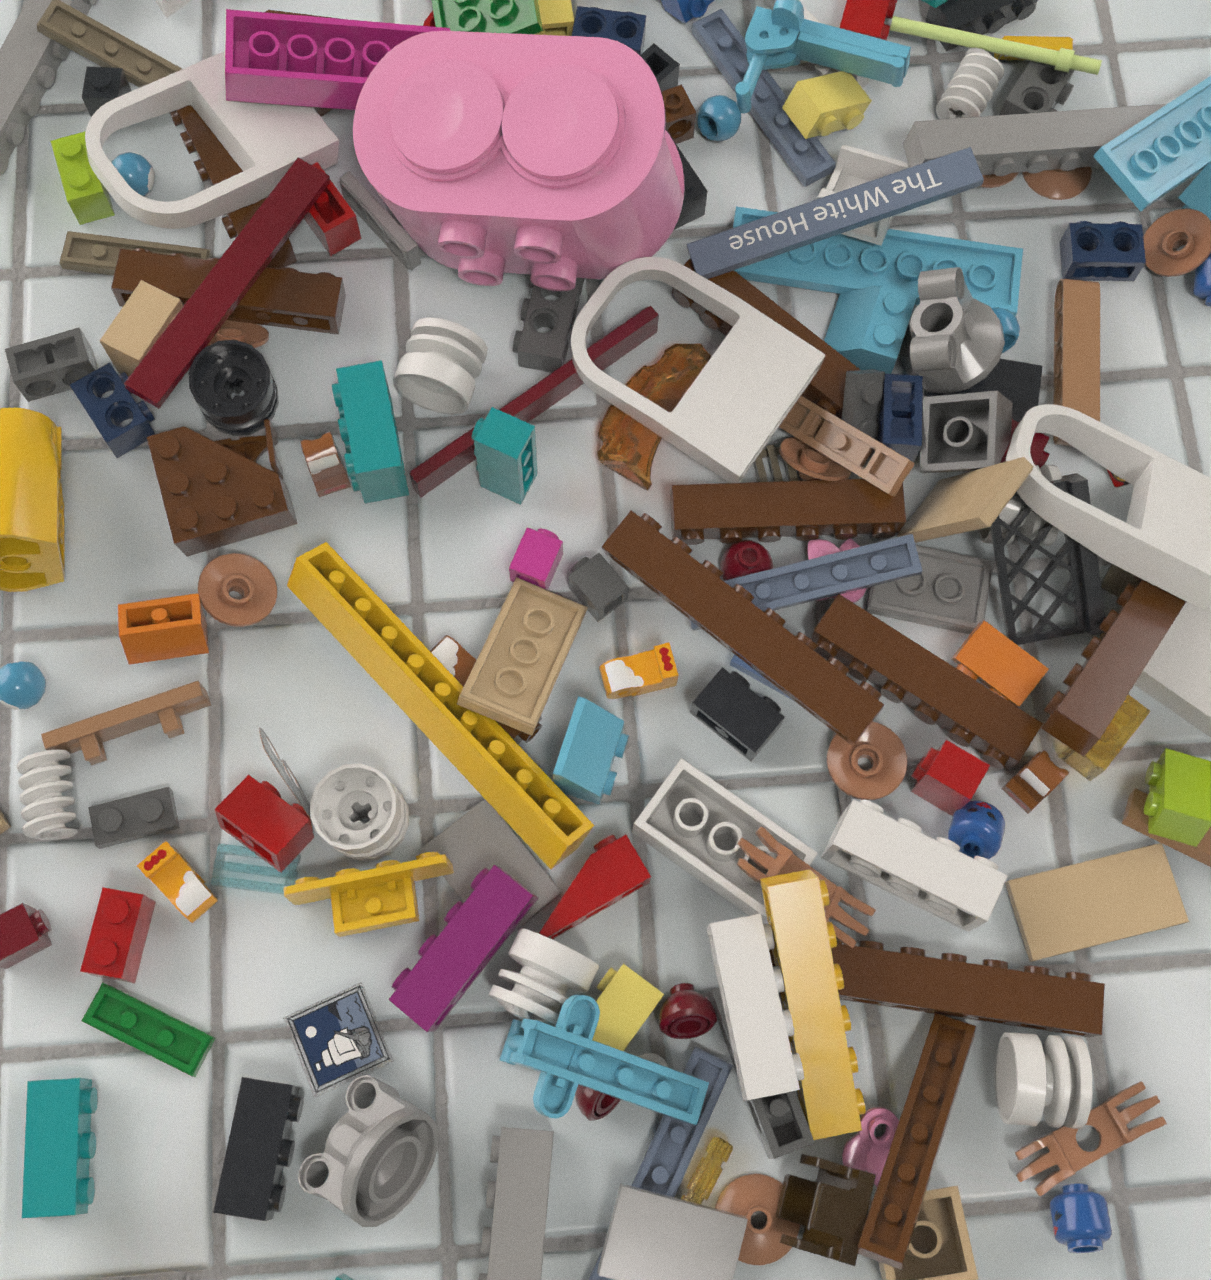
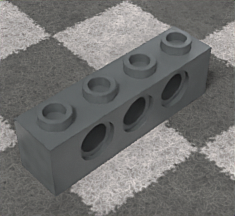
M530 274L529 288L533 290L530 299L524 298L521 320L525 322L523 330H517L515 333L512 351L518 353L519 367L553 373L565 363L585 278H577L576 286L572 290L552 291L534 285L530 281ZM550 295L559 297L557 300L545 299V297ZM541 327H548L552 329L550 332L540 333L537 331V329Z
M718 987L711 990L707 995L715 1009L718 1025L736 1070L720 989ZM795 1091L747 1101L768 1159H775L815 1144Z

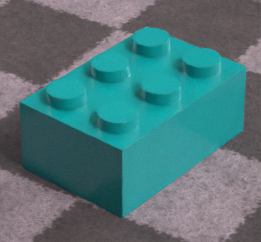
M382 360L336 368L338 383L332 384L335 405L338 407L340 419H338L342 442L345 444L346 454H344L353 491H361L365 504L409 496L394 410Z

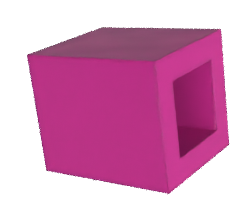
M527 527L509 566L510 581L514 582L517 577L548 590L563 556V541L559 540V537L549 530L540 528L536 531Z

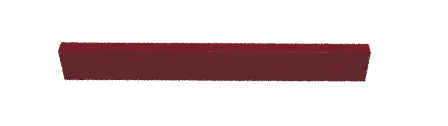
M299 157L296 159L125 381L126 390L160 409L191 368L194 358L209 344L330 184L329 175Z
M648 306L587 348V353L595 366L603 371L656 334L659 314L652 306ZM571 359L499 410L529 423L579 388L584 382L576 372L573 360ZM474 427L410 471L413 489L420 497H423L476 460V456H474V440L471 439Z

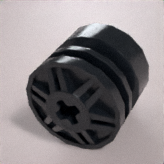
M238 340L217 341L205 347L194 358L188 373L189 389L207 422L219 432L232 436L251 435L265 427L264 419H269L270 421L273 419L279 404L278 388L263 355L253 346ZM243 390L244 395H243L242 397L239 396V395H236V396H234V398L232 399V397H231V394H232V393L240 394L241 391Z

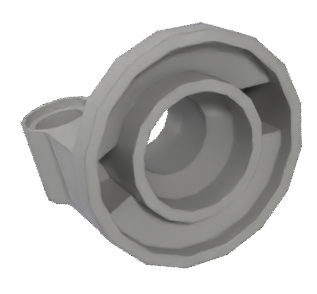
M960 267L921 271L918 278L920 304L913 312L910 325L907 327L900 348L901 364L908 375L923 376V389L928 392L950 394L969 389L985 379L999 362L1005 344L1003 326L990 306L972 297Z
M362 1075L354 1079L346 1091L345 1101L349 1111L331 1129L323 1154H312L301 1164L298 1171V1182L304 1192L328 1200L360 1226L377 1227L400 1213L412 1201L425 1183L435 1161L439 1136L437 1124L429 1114L412 1103L401 1099L394 1087L372 1076ZM376 1094V1097H375V1099H374V1102L371 1104V1100H372V1098L374 1097V1095ZM328 1174V1178H327L326 1182L324 1183V1179H325L326 1175Z

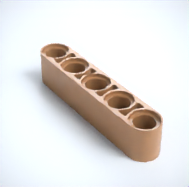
M1061 278L1057 284L1054 302L1053 405L1074 409L1100 422V284L1095 281ZM1053 435L1055 445L1072 446Z

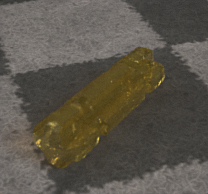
M717 1136L711 1139L705 1150L708 1154L706 1158H701L686 1187L689 1191L686 1196L682 1195V1200L702 1204L704 1199L708 1200L723 1170L721 1168L722 1163H727L733 1151V1146L729 1142Z

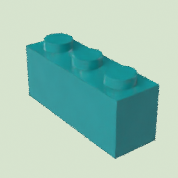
M492 407L485 419L481 417L477 421L471 436L475 445L474 456L477 459L476 471L479 473L480 486L521 505L538 474L535 426Z
M69 1078L27 1081L22 1219L88 1214V1205L93 1203L95 1196L94 1179L89 1177L90 1159H93L96 1153V1135L94 1132H91V1114L96 1112L98 1104V1094L96 1088L92 1087V1079Z

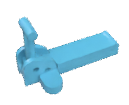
M776 0L773 10L757 6L745 35L746 56L749 66L743 81L739 82L735 87L737 105L741 113L745 114L751 110V97L762 70L795 66L800 64L801 60L888 83L894 87H900L909 69L911 47L804 19V8L799 0Z
M576 994L566 999L562 1005L555 1027L532 1019L523 1018V1021L512 1020L499 1060L540 1072L533 1095V1103L535 1109L541 1115L555 1119L563 1117L569 1111L577 1087L580 1085L671 1118L697 1125L709 1082L593 1041L600 1010L597 1002L592 997Z

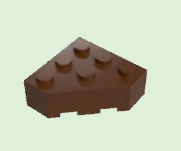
M185 426L147 437L173 542L187 557L298 524L289 490L277 473Z

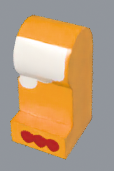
M669 642L656 645L653 650L609 660L599 667L608 699L633 697L674 687L677 685L679 676Z
M167 841L163 842L137 865L142 873L158 887L175 908L191 923H194L218 902V899L205 885L206 882L181 853Z

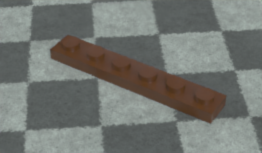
M937 1013L934 1014L858 1244V1254L902 1270L974 1040L975 1025Z

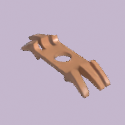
M762 826L757 830L756 835L770 852L778 854L776 859L761 851L744 838L739 840L737 844L745 854L759 867L768 870L765 875L746 860L739 858L737 866L754 881L761 884V878L810 869L819 877V880H824L827 885L830 904L824 906L826 922H830L829 918L863 936L867 935L869 930L845 912L838 903L841 902L868 916H873L876 911L874 908L856 899L845 889L836 886L795 856L793 851L779 843ZM833 925L836 939L853 948L857 941Z
M1140 1081L1091 1109L1085 1125L1092 1126L1099 1134V1145L1093 1151L1087 1152L1081 1149L1076 1141L1078 1129L1068 1128L1065 1125L1043 1137L1035 1139L1015 1152L1018 1160H1022L1046 1146L1049 1152L1043 1153L1016 1174L1019 1182H1022L1054 1165H1058L1060 1170L1053 1171L1034 1188L1037 1194L1042 1196L1058 1183L1076 1174L1075 1172L1122 1145L1166 1125L1167 1123L1163 1116L1129 1129L1126 1125L1160 1103L1157 1095L1118 1111L1116 1108L1118 1105L1146 1089L1143 1082Z

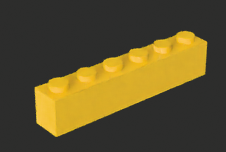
M810 869L761 878L760 882L767 922L771 926L775 948L772 949L775 966L780 967L784 982V992H780L782 1009L790 1011L794 1027V1035L788 1036L792 1054L798 1053L804 1072V1080L798 1081L800 1090H797V1095L813 1140L862 1131L860 1115L865 1114L866 1110L860 1088H855L852 1073L858 1072V1062L854 1048L847 1045L845 1032L851 1031V1021L846 1005H841L838 990L844 989V980L839 964H833L831 948L837 947V940L832 922H826L824 906L830 904L827 885L824 880H819V877Z

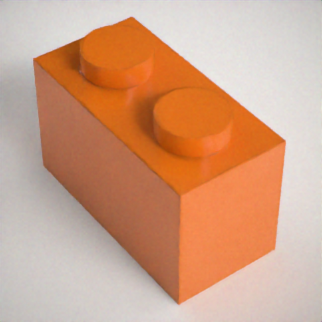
M199 593L118 604L119 637L129 665L209 653L207 622Z
M985 620L978 623L951 658V660L958 664L956 667L958 670L974 680L978 679L990 688L991 691L1017 707L1021 706L1049 670V668Z

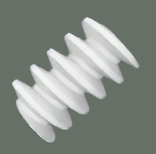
M969 48L943 93L942 99L936 105V113L939 119L981 117V113L987 107V102L992 98L993 92L998 87V82L1004 76L1002 64L984 49Z
M46 750L24 757L17 764L18 772L23 774L19 778L18 784L21 789L25 790L20 795L21 804L26 806L22 809L21 816L23 820L27 821L22 829L24 835L29 838L59 840L72 837L78 833L77 829L65 827V823L77 819L75 813L64 812L63 808L75 803L74 797L62 796V792L73 788V782L64 781L60 778L72 772L71 766L59 765V761L70 757V753L66 750Z

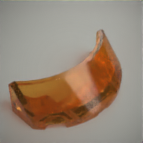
M674 344L664 351L663 356L657 363L651 366L644 365L625 385L667 412H672L708 363L711 355L702 344ZM612 404L609 406L599 428L598 438L603 443L601 449L597 451L598 460L607 468L648 491L652 486L651 467L662 437Z

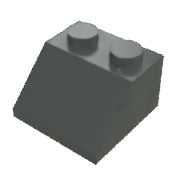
M999 391L923 397L922 446L920 450L919 472L923 474L972 471L999 464L1011 441L1013 403Z

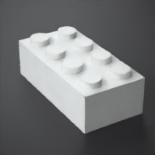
M682 758L635 821L632 831L633 834L747 915L761 913L763 924L768 922L761 884L744 873L737 866L739 858H742L765 875L768 870L759 867L745 854L737 844L739 840L744 838L761 851L776 859L778 854L770 852L756 835L757 830L762 826L779 843L793 851L795 856L809 866L818 854Z
M853 799L841 814L821 859L967 932L988 922L1008 875L997 871L998 865L980 856H975L973 859L959 852L960 847L956 843L942 837H937L935 840L921 833L922 828L916 823L903 818H899L896 821L884 815V810L879 805L868 800L858 802Z

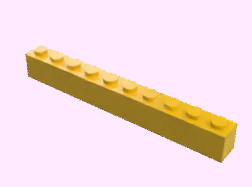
M325 542L297 557L287 587L537 856L552 870L576 851L595 825L495 720L457 705L463 686L339 554Z

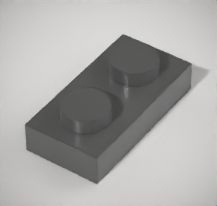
M876 369L846 371L842 420L877 440L885 372Z
M170 787L88 807L95 846L99 849L180 828L173 790Z

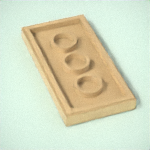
M1025 457L939 480L897 536L913 534L914 541L917 543L990 527L1031 473L1034 466Z
M516 577L463 687L457 705L532 736L588 607Z
M1162 843L1005 882L1029 962L1189 922Z

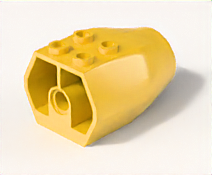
M0 408V590L7 592H25L65 581V511L60 472L62 470V429L57 427L48 416L25 408Z

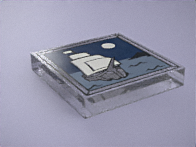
M362 982L283 1017L314 1097L321 1096L353 1081L359 1076L366 1075L394 1062Z

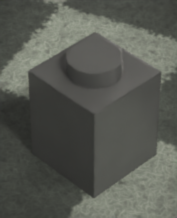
M600 553L591 559L588 557L582 558L571 568L569 589L584 606L588 607L587 610L597 622L628 600L629 586Z

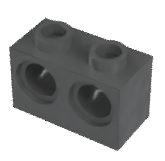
M1030 61L1005 99L999 115L1058 111L1054 109L1056 104L1064 105L1074 88V85L1070 84L1069 81L1075 70L1070 69L1069 73L1054 70L1055 66Z
M80 327L5 349L13 382L28 402L71 390L70 384L98 369L93 349Z

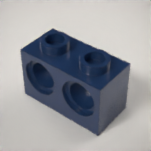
M577 6L572 36L608 38L628 46L641 55L645 41L646 15L629 11L620 12L600 9L598 7Z
M1089 221L1069 223L1059 242L1062 279L1134 282L1146 264L1142 224H1128L1121 221L1111 224L1091 223Z
M109 362L70 384V387L115 457L119 458L147 442V437L156 435L149 424L155 418L143 400L136 403L131 396L133 393L126 390L124 383L128 376L125 371L118 375ZM114 391L110 396L101 398L106 392ZM133 419L129 425L119 427L123 421Z
M885 373L877 441L914 462L922 446L923 376Z

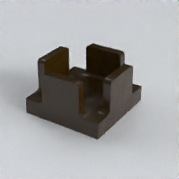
M801 1154L799 1163L818 1168V1175L815 1181L791 1174L785 1175L776 1216L780 1219L803 1225L804 1233L802 1239L782 1234L780 1243L855 1266L858 1244L864 1229L876 1175L822 1158Z

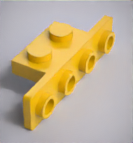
M426 852L417 855L416 860L403 863L397 860L382 861L377 863L374 869L364 871L356 868L337 871L335 877L325 879L303 877L296 880L295 885L283 888L284 897L294 905L331 899L334 932L338 937L420 921L415 881L454 873L453 864L444 854Z

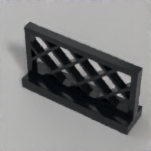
M1078 473L1061 476L1062 479L1049 481L1062 491L1091 505L1088 480ZM1016 491L1010 500L1015 499L1024 505L1022 511L1011 525L1000 519L998 515L990 526L1006 637L1015 644L1022 645L1088 632L1090 635L1104 633L1098 629L1105 618L1097 554L1064 533L1065 543L1056 555H1053L1040 546V543L1053 527L1048 522L1045 523L1033 540L1017 530L1030 511H1034ZM1001 525L1007 529L1003 536L1001 532ZM1013 534L1030 544L1016 563L1007 558L1004 553V546ZM1036 549L1052 559L1038 578L1022 568ZM1066 553H1067L1068 564L1065 563L1064 561H1062V559H1063V557L1066 555ZM1006 563L1013 567L1008 574ZM1058 564L1066 568L1070 575L1069 582L1060 593L1045 583ZM1019 572L1035 582L1022 600L1012 595L1009 587ZM1041 587L1056 596V599L1044 615L1028 605ZM1071 591H1072L1073 601H1071L1070 599L1067 598V596L1070 594ZM1012 601L1018 604L1014 610L1012 608ZM1063 602L1074 608L1076 623L1059 626L1050 619ZM1024 609L1040 619L1031 632L1016 634L1015 621ZM1046 624H1048L1049 626L1052 627V628L1043 629Z

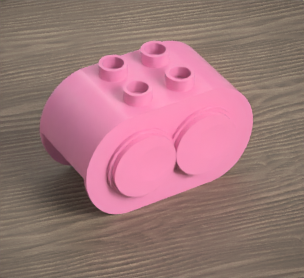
M460 31L426 32L401 42L389 51L370 73L358 98L353 121V142L363 173L410 237L418 244V247L438 263L458 269V277L472 284L496 286L502 283L504 273L531 274L530 281L540 288L552 291H569L575 288L577 278L605 279L614 269L628 261L652 257L673 232L684 200L683 166L676 145L665 130L664 101L656 77L649 65L639 54L615 40L581 36Z

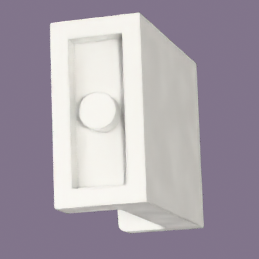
M842 145L834 172L826 189H821L818 199L907 169L909 164ZM894 216L841 234L882 246Z

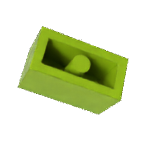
M86 131L50 141L67 202L80 225L115 215L109 192L97 178L89 164L85 141Z
M1165 748L1158 761H1152L1149 764L1145 775V784L1149 785V794L1144 805V814L1149 816L1148 833L1197 847L1211 827V761Z

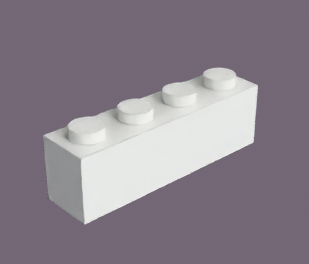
M761 913L710 923L707 933L743 1102L800 1090L798 1081L804 1080V1072L799 1054H792L788 1036L794 1035V1027L790 1011L788 1009L782 1010L778 993L784 992V982L780 967H772L769 950L775 948L770 924H763Z

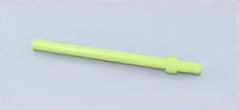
M893 16L890 31L969 48H980L988 52L1055 66L1054 70L1067 73L1072 69L1098 75L1102 60L1075 55V51L1060 48V51L896 16Z

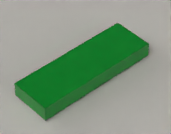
M103 982L81 1020L192 1077H196L216 1039Z

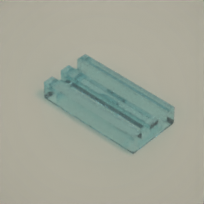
M218 843L211 884L218 887L284 895V887L295 885L301 855L298 854L288 865V869H284L280 873L273 867L225 862L226 855L262 858L247 847ZM230 871L286 878L285 884L222 877V872Z

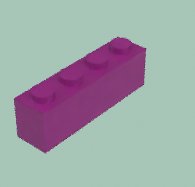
M493 865L490 870L485 867L479 872L470 885L474 890L464 903L458 901L449 910L444 918V921L448 923L438 937L432 934L424 942L418 951V954L421 956L420 960L412 970L408 967L405 968L391 986L395 992L388 1000L426 1032H433L438 1029L539 899L497 865Z

